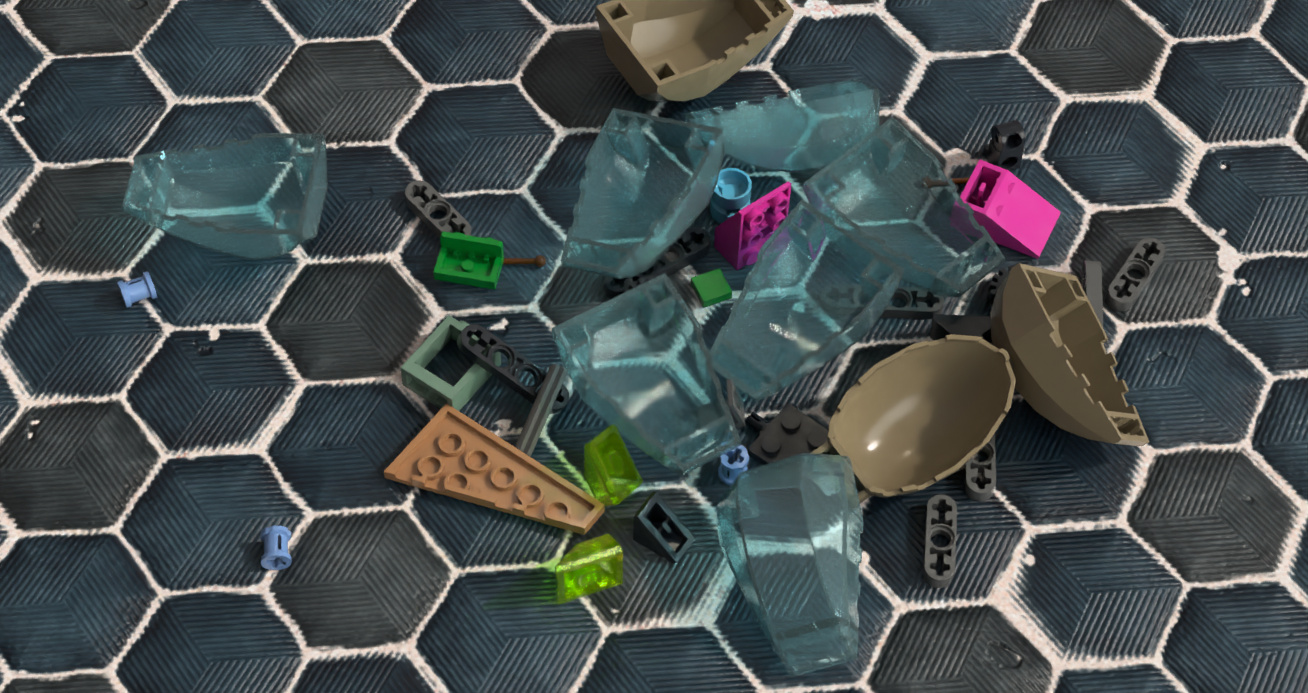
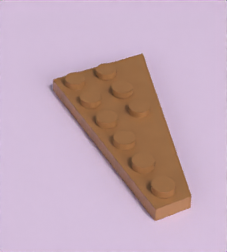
M447 403L384 470V477L389 480L583 535L588 532L605 511V504Z

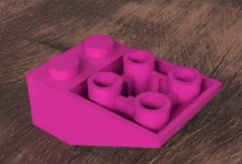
M979 159L956 203L952 226L1039 259L1061 212L1009 170Z
M789 181L738 211L715 228L714 247L736 270L741 269L745 265L754 264L760 256L770 250L778 249L784 243L791 193V183Z

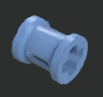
M148 271L143 272V276L127 282L122 280L117 282L126 308L131 307L134 302L149 297L152 299L157 298L156 290Z
M740 444L724 446L719 454L721 464L718 468V476L727 485H740L748 476L747 465L749 455L747 449Z
M276 525L261 530L260 539L264 542V554L260 559L262 567L269 570L288 568L292 563V557L288 554V541L291 539V531L287 527Z

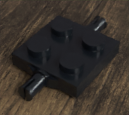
M789 403L770 421H766L754 411L750 413L746 423L758 430L760 434L748 448V455L801 491L810 479L820 474L813 464L809 465L806 462L805 458L827 442L828 429ZM830 453L824 455V458L828 462L831 456ZM831 465L838 476L842 478L843 473Z

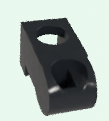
M1016 119L992 126V139L990 144L984 145L983 149L988 163L1009 171L1019 169L1025 145V134L1021 123ZM1005 159H1010L1009 163L1002 164Z

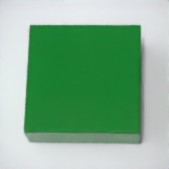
M720 268L691 278V286L703 308L732 298V290Z

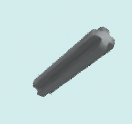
M552 364L549 367L515 445L517 449L528 456L532 455L566 377L567 369L560 365Z

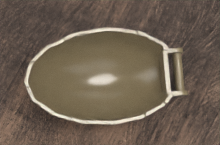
M951 334L945 336V338L930 342L926 340L914 343L878 362L858 379L857 383L843 396L829 421L827 442L811 452L805 458L806 462L809 465L813 464L843 503L842 508L846 513L870 496L888 498L915 493L957 472L989 443L1011 408L1016 378L1006 350L1003 348L998 349L982 339L983 337ZM830 453L846 479L859 491L858 494L854 496L824 458V455Z

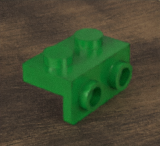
M443 231L440 236L441 249L433 271L434 279L495 290L504 262L503 242L490 237L480 238L468 236L460 232L450 233Z

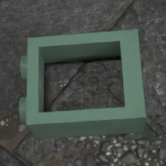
M448 315L400 367L403 386L440 409L447 403L460 411L492 374L475 363L453 387L424 368L451 339L457 342L459 334L469 324L462 320L458 321ZM475 335L470 337L468 344L474 346L477 343L478 337ZM488 344L481 354L485 356L492 346ZM495 352L492 354V361L498 367L501 365V353Z

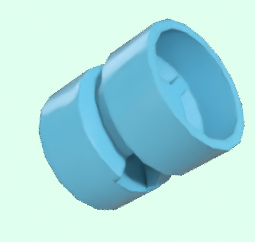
M726 168L714 175L711 188L710 213L718 223H723L735 213L750 205L752 181L748 174L737 168Z

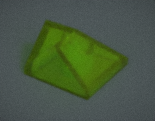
M615 423L607 426L584 445V478L594 498L605 504V506L619 504L643 483Z
M609 533L576 544L555 566L556 600L558 605L623 584V549Z

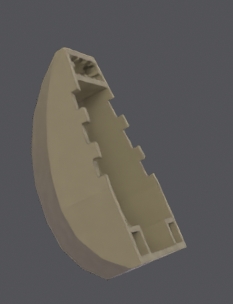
M611 0L597 5L595 8L601 36L609 59L638 96L648 101L663 102L688 101L703 97L716 89L753 59L793 17L794 10L786 0Z
M1021 263L1012 267L995 296L991 310V339L995 347L998 349L1003 348L1009 354V362L1016 378L1015 389L1036 412L1063 430L1089 440L1112 444L1144 446L1149 443L1135 406L1130 405L1128 407L1124 394L1129 392L1125 380L1121 379L1118 381L1113 367L1118 365L1114 353L1109 352L1107 354L1103 343L1108 341V338L1077 276Z

